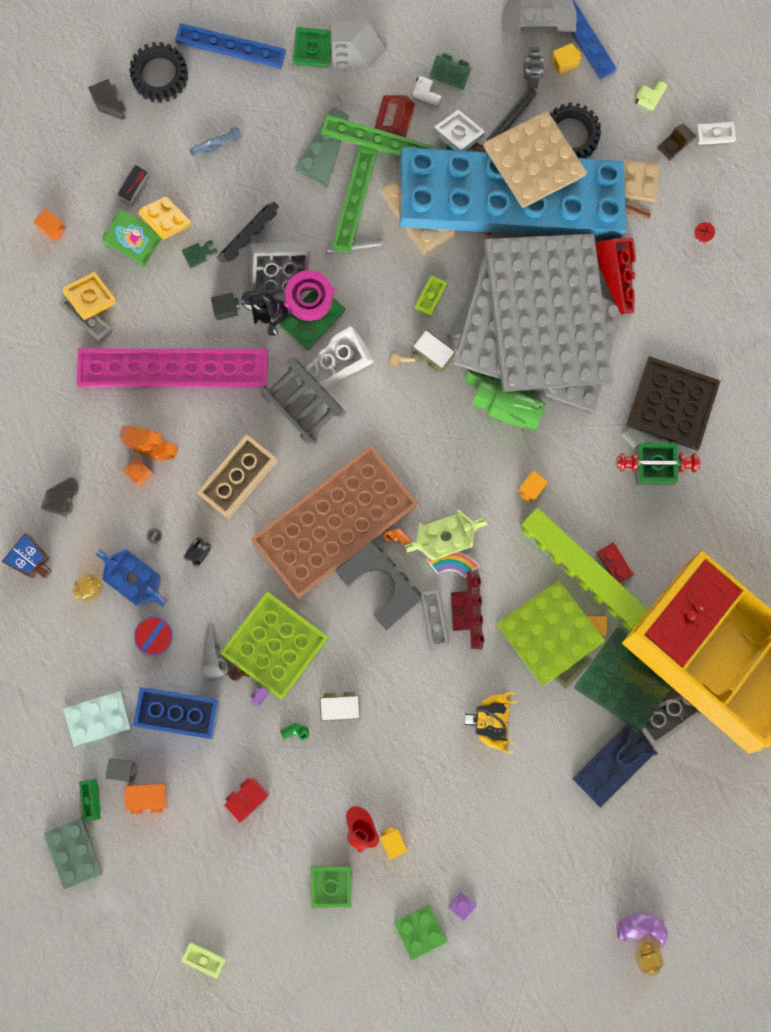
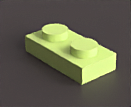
M190 942L181 962L217 979L226 958Z

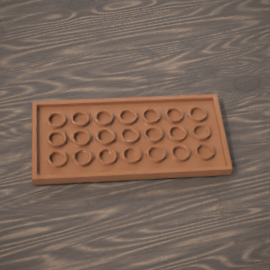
M370 445L257 533L251 540L299 600L346 563L366 544L374 541L417 507L419 503L372 445Z

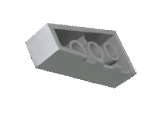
M681 695L633 713L629 718L653 749L702 713Z

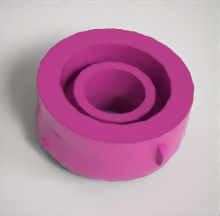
M310 270L302 271L295 274L287 283L285 288L286 302L284 305L299 319L304 321L318 320L330 310L335 289L332 288L329 280L321 273ZM312 290L317 292L318 298L313 303H304L300 298L301 294L305 291Z

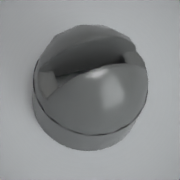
M152 528L147 532V540L150 543L156 544L161 541L162 532L159 529ZM155 531L158 532V534L155 536L154 541H152L151 537Z

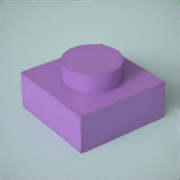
M263 686L261 689L257 688L251 695L253 698L251 703L259 707L270 691Z
M460 892L448 908L465 921L477 905Z

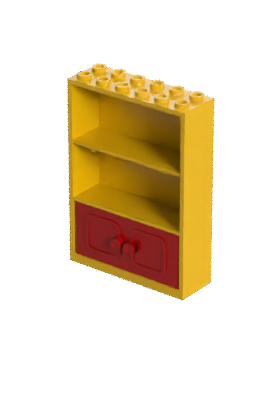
M701 550L684 565L624 639L622 644L748 754L754 751L759 752L763 747L768 748L771 745V609Z

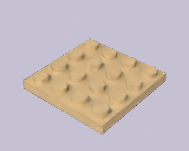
M548 111L484 142L483 145L522 208L579 180L587 174V171Z

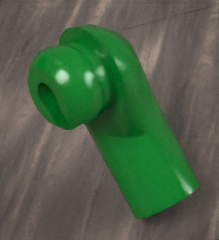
M293 723L280 731L283 739L292 735L302 740L309 737V729L298 723Z

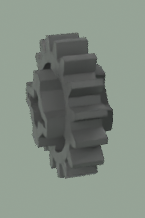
M530 47L529 56H525L523 77L527 79L528 88H538L539 79H542L544 75V56H540L539 47Z

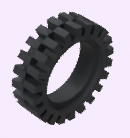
M152 42V47L146 44L144 45L145 50L139 48L137 50L138 55L134 53V61H130L131 68L129 67L130 78L139 95L142 94L146 100L149 98L151 102L157 99L158 103H162V99H165L166 102L170 101L169 97L171 96L173 99L177 98L176 93L181 94L183 92L182 87L185 88L187 85L186 81H188V69L181 52L179 53L176 47L172 49L171 44L167 43V46H165L164 42H159V46L156 45V42ZM156 58L167 59L176 68L172 81L161 87L147 84L142 77L145 65Z
M568 103L566 107L565 104H561L559 109L556 107L553 113L550 112L549 114L556 125L562 120L571 118L581 121L588 130L587 141L579 147L572 148L578 158L586 159L587 156L590 157L593 151L596 150L600 140L601 124L600 122L598 123L599 118L597 115L593 116L594 111L590 110L588 112L587 106L584 105L583 108H580V103H576V106Z

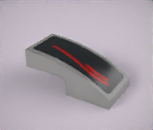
M134 163L115 196L134 205L141 188L145 187L152 171L138 163Z

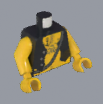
M516 692L492 695L483 700L480 706H477L476 714L465 713L464 725L476 726L475 734H478L480 741L490 748L503 750L506 753H513V751L508 750L509 744L515 745L514 742L508 741L510 704L517 703V701L511 700V695L517 694Z

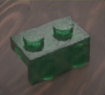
M447 53L436 55L429 77L464 90L469 74L473 67L469 66L470 63L459 59V62L452 59L453 56Z

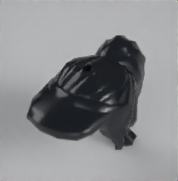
M246 291L241 297L242 305L252 311L254 324H257L258 320L264 324L269 323L268 335H277L276 325L283 322L288 316V307L284 305L285 302L269 294L255 291Z

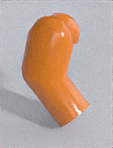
M390 529L384 533V539L389 542L400 541L404 546L413 542L401 529Z

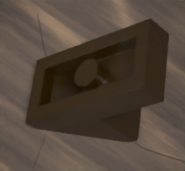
M683 123L676 126L672 133L658 145L657 149L671 161L696 138V135Z

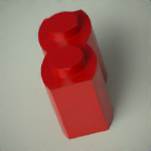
M247 778L240 784L242 789L239 792L235 793L233 791L225 799L227 803L224 806L239 823L246 819L270 796L255 778L251 780Z

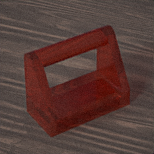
M383 95L374 128L406 138L415 106L414 102L407 95ZM388 103L398 105L392 126H382Z

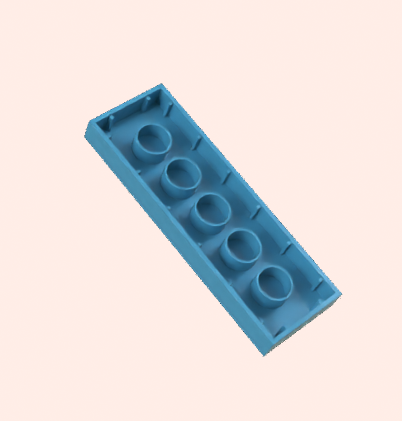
M402 147L399 157V227L545 236L594 234V238L618 239L626 232L624 161L578 158L587 171L586 176L522 208L488 153Z

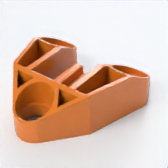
M122 426L119 437L124 445L140 455L157 461L175 458L179 448L172 443L163 441L161 434L151 430L133 426Z

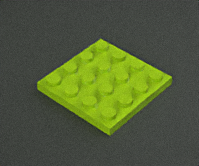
M557 580L496 623L497 627L542 687L606 642L560 580Z
M267 591L220 654L283 700L329 637Z

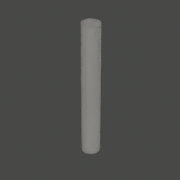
M382 239L353 243L352 250L383 246ZM326 246L327 254L338 252L332 250V246Z

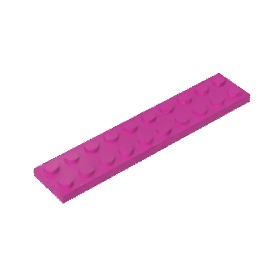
M78 349L77 386L147 388H260L264 386L267 388L268 350Z

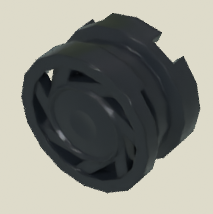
M197 537L191 543L183 558L191 561L192 565L197 567L206 558L212 545L208 542L204 543L202 538Z

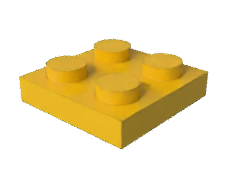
M167 196L140 208L138 213L163 240L188 228L191 224V221Z
M96 272L63 287L62 292L83 320L116 304V299Z

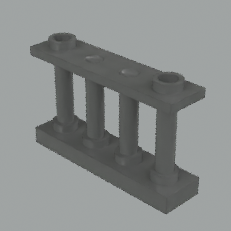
M290 357L286 361L290 366L289 370L270 389L261 386L259 389L263 392L261 394L267 402H272L301 433V439L305 443L315 444L317 440L313 435L332 417L342 418L347 412L296 358ZM294 375H299L303 379L301 381L302 384L281 403L275 394ZM311 388L316 393L314 398L294 417L287 408L306 389L309 390ZM324 402L328 406L327 412L309 430H306L300 422L319 403L322 404Z

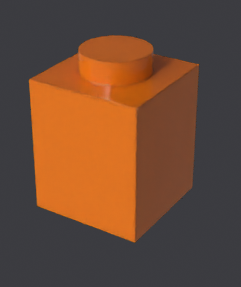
M46 208L33 221L35 226L53 242L61 238L66 229L63 222Z
M137 457L123 469L139 487L153 475Z

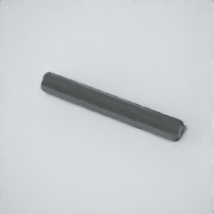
M533 88L527 89L486 141L506 132L535 98L536 90Z

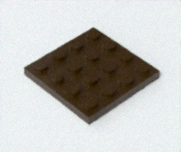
M649 356L626 426L698 451L721 380Z

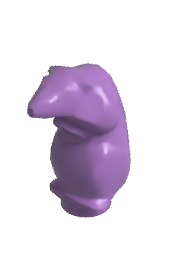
M649 913L629 915L616 924L619 940L626 941L628 938L639 939L643 935L646 936L648 934L652 939H657L661 947H664L666 944L668 930L663 920Z

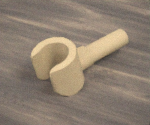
M393 354L389 358L388 365L398 367L399 361H415V357H400V355Z

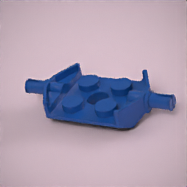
M102 549L98 550L96 556L105 563L102 576L103 581L135 606L150 600H155L162 607L165 605L163 602L166 603L167 599L158 592L161 575L127 549L112 556L105 553ZM131 573H135L138 576L137 581L133 584H130L127 580L128 575Z

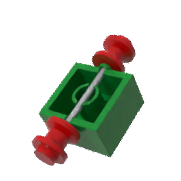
M639 443L631 457H625L624 453H620L619 457H616V468H619L620 472H624L625 468H631L632 472H635V485H674L678 482V469L679 472L691 469L692 473H696L697 469H700L701 464L700 457H697L696 453H692L691 457H685L684 453H680L677 459V444Z

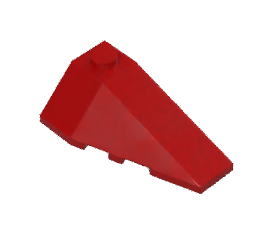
M633 237L610 239L595 243L598 266L620 314L634 313L635 291L632 288V279H635V272H632V263L636 262Z

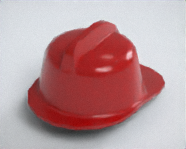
M350 807L346 812V822L349 828L347 833L348 842L359 853L367 848L376 847L379 844V835L370 814L361 807Z

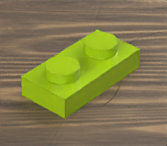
M431 275L414 309L431 317L448 283Z

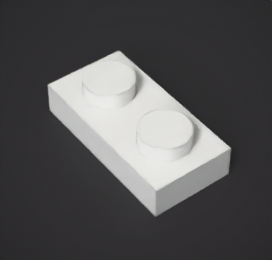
M734 122L697 124L696 126L698 145L730 143L736 140Z

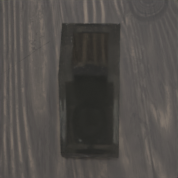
M106 79L88 87L98 111L122 120L126 119L124 111L127 110L123 101H118L116 97L119 95L115 84L111 85L109 79Z
M70 477L48 489L41 509L45 512L67 518L68 513L70 514L73 510V497L79 491L78 481Z

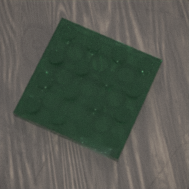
M617 627L576 683L574 689L639 732H642L672 689V686L622 644L628 633Z

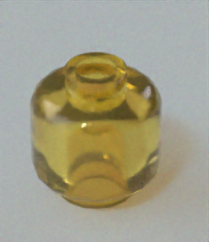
M86 574L74 582L75 589H73V594L78 600L82 599L84 602H89L101 595L102 582L97 575Z
M644 943L638 947L635 957L640 971L649 975L658 974L664 966L660 948L652 943Z

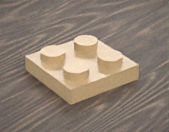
M623 160L625 198L656 202L660 164Z

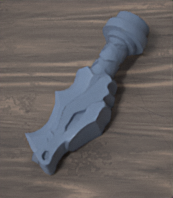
M232 127L229 133L217 136L214 139L209 138L199 145L195 144L189 151L192 156L198 153L211 154L216 149H219V147H222V143L232 139L238 141L239 138H242L238 127Z

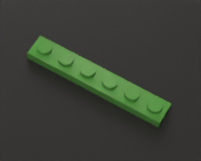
M326 114L321 134L397 157H400L402 147L433 149L431 145Z
M359 147L332 245V250L351 254L377 157L376 150Z

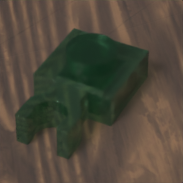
M212 240L207 241L202 247H200L199 243H196L182 250L190 269L206 262V255L217 253L216 248L213 250L208 249L210 245H213Z

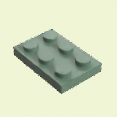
M83 818L44 833L63 889L103 874Z

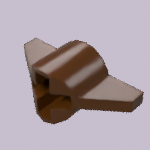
M232 667L225 674L233 681L240 680L242 676L250 677L248 674L242 673V670L237 667Z

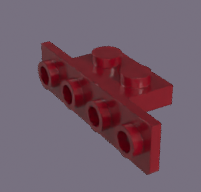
M467 571L468 591L451 592L453 631L470 630L471 649H483L485 639L482 634L481 578L478 572Z

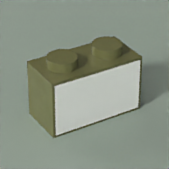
M427 330L423 332L412 346V355L417 360L425 361L433 372L436 373L438 371L441 374L453 360L456 351Z
M343 692V696L336 697V693H324V697H320L321 721L360 719L359 695L355 696V692Z

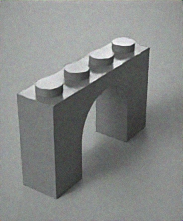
M370 541L337 569L336 574L348 587L369 571H382L391 577L395 586L394 595L384 607L374 614L375 619L387 631L422 600L420 598L422 594L415 586L411 587L407 583L409 579L402 571L398 573L394 568L396 564L390 557L385 558L382 554L384 550L377 542L373 544Z

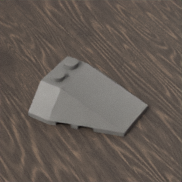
M508 0L503 14V33H521V27L557 26L558 32H576L577 12L573 0Z

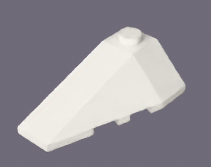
M350 326L335 335L328 346L321 350L320 355L306 369L323 387H326L374 362V359L367 345L354 328ZM300 376L296 378V381L299 386L302 384L301 381L303 380ZM310 388L309 390L306 389L302 394L307 396L314 391Z

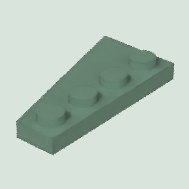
M335 107L328 114L349 120V115ZM323 122L295 166V169L323 186L328 187L330 175L333 171L342 140L321 134Z

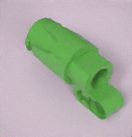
M470 369L466 370L465 381L478 388L472 405L489 411L488 416L523 429L526 427L534 431L536 430L546 406L545 402L536 399V396L525 391L502 392L501 380Z

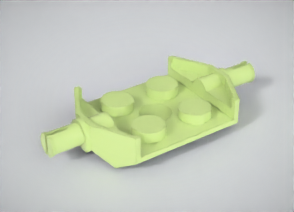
M457 510V514L423 526L420 523L417 540L405 545L406 551L408 553L418 549L429 559L436 560L473 547L476 528L487 525L485 517L472 521L463 512ZM444 534H449L452 537L449 541L441 539Z

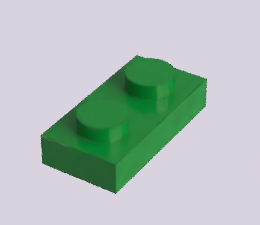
M97 779L79 781L83 821L101 819Z

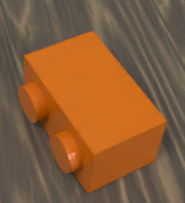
M167 783L125 786V811L131 810V814L143 813V809H151V813L163 812V808L168 807Z

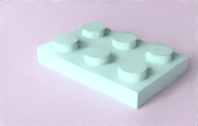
M121 691L63 709L74 747L132 729Z

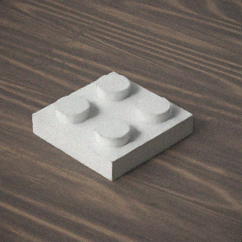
M459 110L433 129V133L455 151L467 150L483 138L485 134L484 130Z

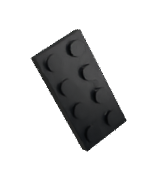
M275 201L266 204L216 258L221 263L233 261L240 254L238 250L250 244L252 241L250 237L259 234L265 227L263 224L268 220L271 221L278 214L276 212L279 208L278 204Z

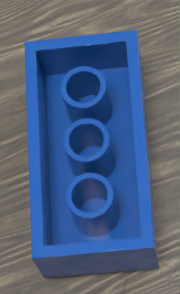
M140 687L133 726L214 739L220 700Z

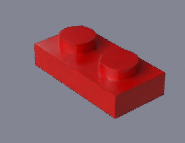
M614 542L596 552L609 574L619 583L634 575Z

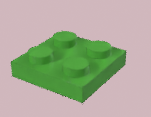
M311 866V908L351 907V866Z
M430 904L394 922L411 960L447 943Z

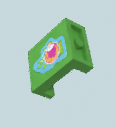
M121 210L119 214L114 216L110 229L104 232L102 242L105 247L115 249L144 268L162 238L150 225Z

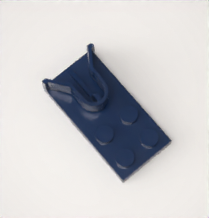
M626 724L572 779L601 808L658 752L653 750L632 729L630 724Z

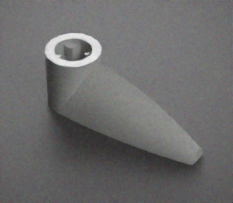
M208 624L204 644L205 666L202 667V674L209 682L228 673L226 659L220 654L223 649L213 624Z

